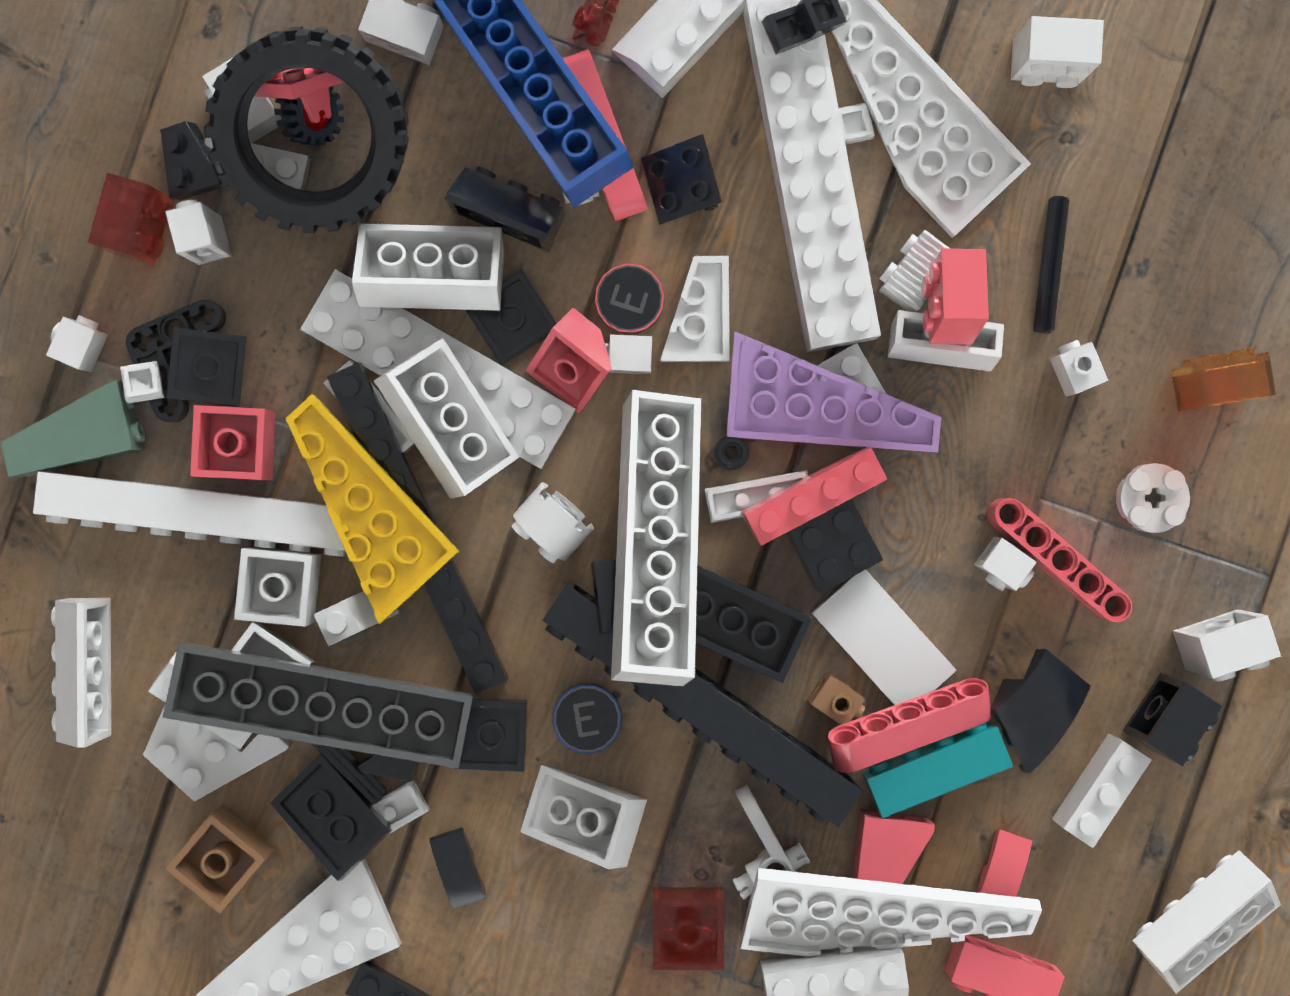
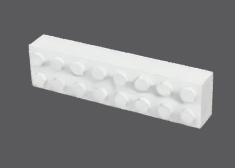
M632 390L623 404L611 680L684 686L695 678L701 428L700 398Z

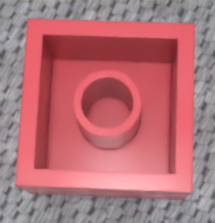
M941 248L935 262L930 263L929 274L924 276L922 281V297L928 298V310H925L923 314V330L929 332V344L972 345L988 321L986 249Z
M194 405L190 476L272 480L276 411L259 408Z

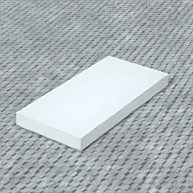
M867 570L846 580L811 612L894 705L936 690L957 671Z

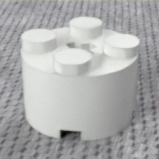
M541 482L513 514L515 522L511 527L522 538L528 540L531 537L540 545L538 551L551 563H555L557 559L566 561L594 530V526L590 523L586 527L581 522L586 516L557 490L553 495L546 492L545 490L549 485Z

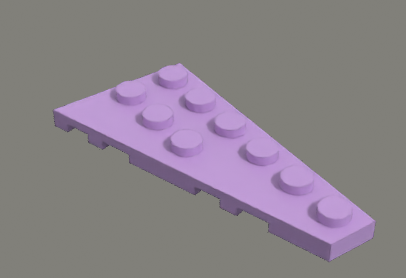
M734 332L727 437L938 453L941 416L748 336Z

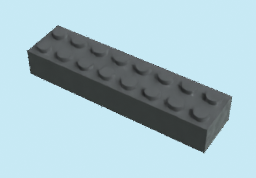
M185 642L178 644L162 718L459 769L473 696L470 693Z

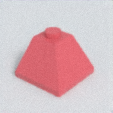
M572 308L551 329L526 369L529 375L563 402L575 408L578 414L583 411L612 369L601 329L576 309Z

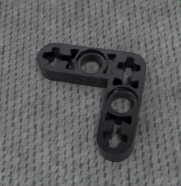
M206 299L199 300L132 329L126 336V347L133 364L157 361L166 371V378L162 382L163 391L167 390L170 364L168 352L171 351L172 338L168 334L169 324L174 320H180L184 324L185 329L194 330L195 326L199 331L217 332L226 321L225 310L218 303ZM205 308L216 313V315L211 317V324L205 321L193 324L187 317L190 314V318L199 319L205 315ZM141 335L147 338L159 335L165 342L163 345L160 340L151 341L147 344V351L137 347V344L141 342ZM165 395L164 398L149 400L154 414L162 421L180 422L185 419L189 412L188 400L169 398L170 401L178 402L179 405L174 408V415L164 412V408L168 406Z

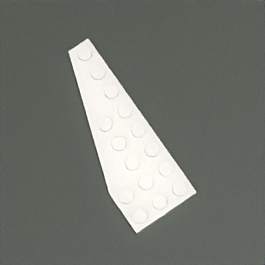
M758 868L740 936V949L811 957L821 956V950L839 948L841 954L853 952V947L872 945L877 950L931 945V939L950 937L951 942L965 941L966 935L984 934L988 936V939L1031 935L1042 909L1038 899Z

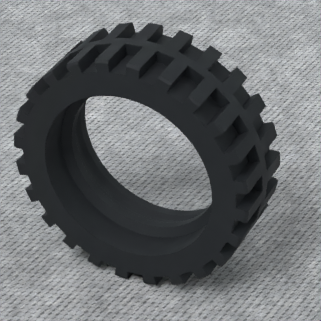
M303 26L291 27L282 32L275 31L269 33L247 46L226 64V69L217 76L212 86L215 88L213 96L207 100L205 112L210 113V120L204 126L205 138H211L213 148L208 152L211 163L219 162L223 171L218 177L224 187L230 183L238 192L234 199L242 207L248 201L258 209L255 217L264 222L268 216L280 220L278 228L289 231L292 225L303 226V233L314 234L318 227H327L328 232L339 230L343 223L350 221L353 225L361 221L364 214L369 210L375 211L381 205L383 198L394 187L403 166L409 137L407 136L409 119L408 112H404L402 105L404 97L400 87L395 88L390 79L392 73L386 65L381 67L372 58L374 53L367 47L363 50L352 43L353 38L345 34L339 37L328 33V29L317 27L314 30L303 29ZM294 68L319 69L338 77L355 91L369 117L371 145L365 163L353 178L333 189L305 191L281 182L260 163L251 147L248 136V113L256 92L272 76Z

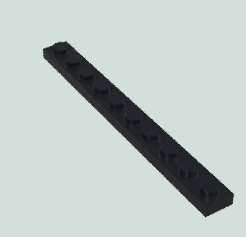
M355 363L327 376L355 439L437 526L362 363ZM452 558L424 586L475 694L506 681L508 675Z

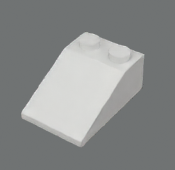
M541 765L520 832L607 869L627 867L647 799L616 787Z

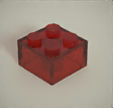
M107 173L88 243L114 255L154 266L156 258H159L163 251L164 240L162 235L165 225L169 224L165 211L173 209V199H170L149 184Z
M653 887V970H724V895L722 887Z

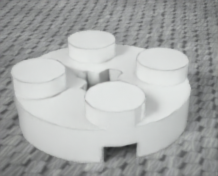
M1143 464L1132 469V472L1125 479H1122L1118 485L1116 493L1118 511L1135 529L1142 532L1160 533L1180 525L1185 520L1190 504V492L1185 482V477L1180 471L1164 464ZM1152 488L1156 489L1157 494L1161 496V500L1157 502L1155 508H1152L1151 502L1145 501V495L1151 494Z

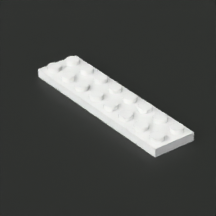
M336 269L301 327L302 331L357 363L361 362L364 367L380 376L443 338L518 456L540 469L544 467L576 411L575 408L403 308L359 307L352 279Z

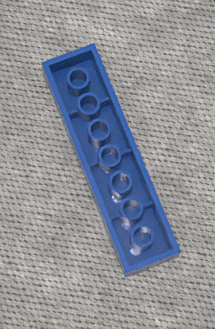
M432 0L573 208L634 168L627 149L522 0Z

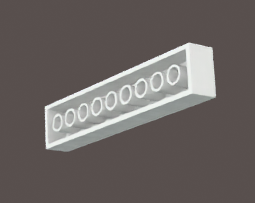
M746 0L743 16L806 352L873 341L881 336L825 34L805 44L775 54L762 21L767 15L798 5L801 0Z

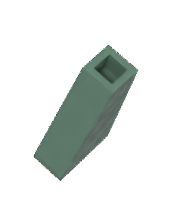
M112 381L0 442L8 477H27L36 475L38 472H50L144 451L143 442L146 439V434L142 423L137 419L135 408L138 407V402L128 404L125 400L123 382Z

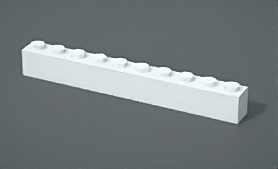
M38 472L33 514L46 515V522L68 524V519L73 518L81 519L80 526L103 528V522L116 523L115 530L137 532L138 526L149 527L150 534L172 536V530L185 532V538L206 540L207 534L220 536L219 542L241 544V539L255 540L254 546L276 548V543L289 544L290 551L310 552L311 547L324 548V555L345 556V549L325 504L55 472Z

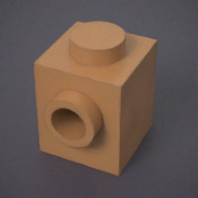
M826 671L807 700L812 706L842 725L861 717L865 710V706L862 704L866 699Z

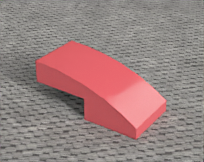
M1000 829L995 831L988 864L982 867L977 893L1016 897L1026 869L1032 840Z

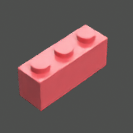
M970 935L965 936V941L953 942L944 968L945 973L955 988L967 993H972L974 989L985 993L984 996H1058L1065 978L1061 971L1053 964Z

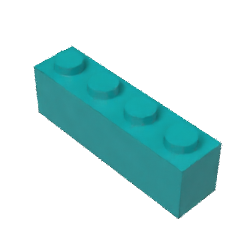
M987 722L957 735L933 742L934 744L922 749L920 747L901 754V757L894 760H885L869 766V770L862 772L877 812L882 818H885L1013 767L999 728L991 722Z

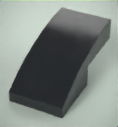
M801 0L796 6L767 15L763 19L762 25L775 54H779L829 33L844 25L847 20L838 0Z
M463 827L430 837L429 842L452 908L485 899L486 890L475 866L474 853Z

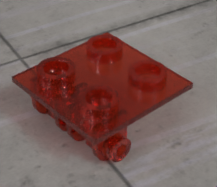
M585 0L584 6H581L574 16L572 26L575 27L572 39L576 40L585 35L587 36L586 42L588 44L599 47L600 42L605 41L610 24L607 22H612L613 16L607 12L614 13L619 0Z

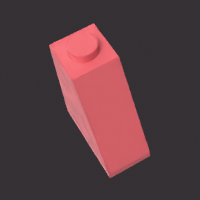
M860 809L851 878L903 884L932 837L935 825L928 817L895 813L882 818L877 811Z

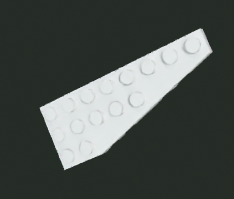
M838 0L847 22L833 30L832 33L863 100L869 107L870 115L902 184L946 233L953 238L1031 163L877 0Z

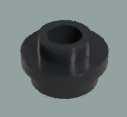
M725 436L717 442L714 449V457L722 468L736 470L747 462L749 449L742 438ZM729 446L735 447L738 451L737 457L733 460L725 456V450Z

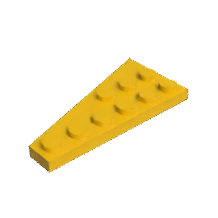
M311 394L285 419L303 458L307 461L314 477L313 481L318 492H321L328 508V514L349 560L354 565L361 581V587L365 595L368 596L375 612L376 620L380 625L448 563L459 550L315 395Z

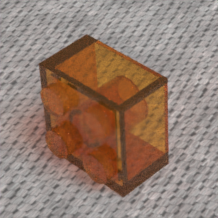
M1254 348L1184 360L1183 368L1171 370L1178 411L1276 395L1269 352L1255 354Z

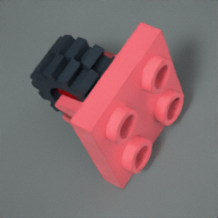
M294 68L280 72L268 79L254 96L276 98L275 102L281 104V109L274 108V115H281V120L276 121L277 126L285 128L281 133L285 137H290V141L294 143L313 146L326 145V142H332L335 139L333 134H339L341 128L337 126V122L344 123V117L338 114V111L344 110L343 104L336 103L341 97L338 93L332 92L334 89L332 86L344 81L319 69Z

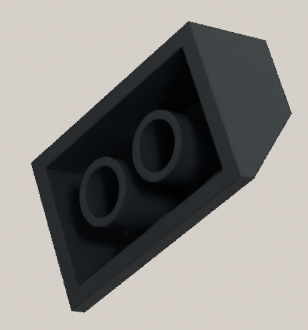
M477 166L475 171L467 167L464 168L444 198L455 214L486 227H501L503 234L550 252L565 216L564 208L559 206L560 201L543 193H541L540 198L527 193L528 188L513 180H509L508 184H505L495 179L496 174Z

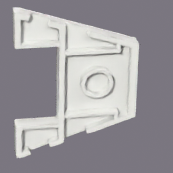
M163 708L143 756L195 802L286 751L292 744L287 739L258 734L245 749H238L200 724L162 718Z

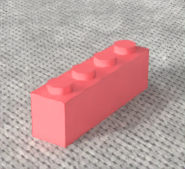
M862 447L741 511V514L755 541L762 546L886 481L887 477L872 448Z

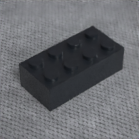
M697 564L696 643L783 683L813 618Z

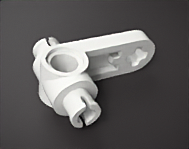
M748 785L736 790L735 793L766 849L759 854L757 859L745 865L747 873L733 879L743 900L747 899L752 893L758 868L766 869L771 863L777 862L784 866L782 871L796 872V869L811 863L800 842L788 850H784Z

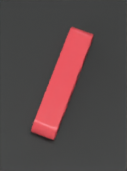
M589 49L563 58L625 146ZM634 168L602 189L614 222L648 210Z
M1000 498L990 503L986 513L989 523L1020 551L1036 561V564L1090 612L1100 619L1111 622H1122L1130 616L1133 605L1129 596L1023 503L1011 498ZM1005 504L1009 505L1013 511L1012 519L1008 523L1002 522L999 516L1000 509ZM1034 527L1038 531L1039 539L1035 545L1030 546L1026 541V533L1030 528ZM1060 550L1064 554L1065 562L1063 566L1056 569L1052 558ZM1087 573L1091 579V584L1086 591H1082L1079 587V579ZM1110 597H1114L1117 607L1113 613L1108 614L1105 604Z
M977 678L965 679L833 728L828 734L834 768L843 773L855 772L988 722L991 718L988 684Z

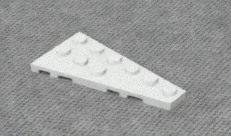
M364 858L342 881H337L331 874L195 996H286L400 947L401 940L366 859Z

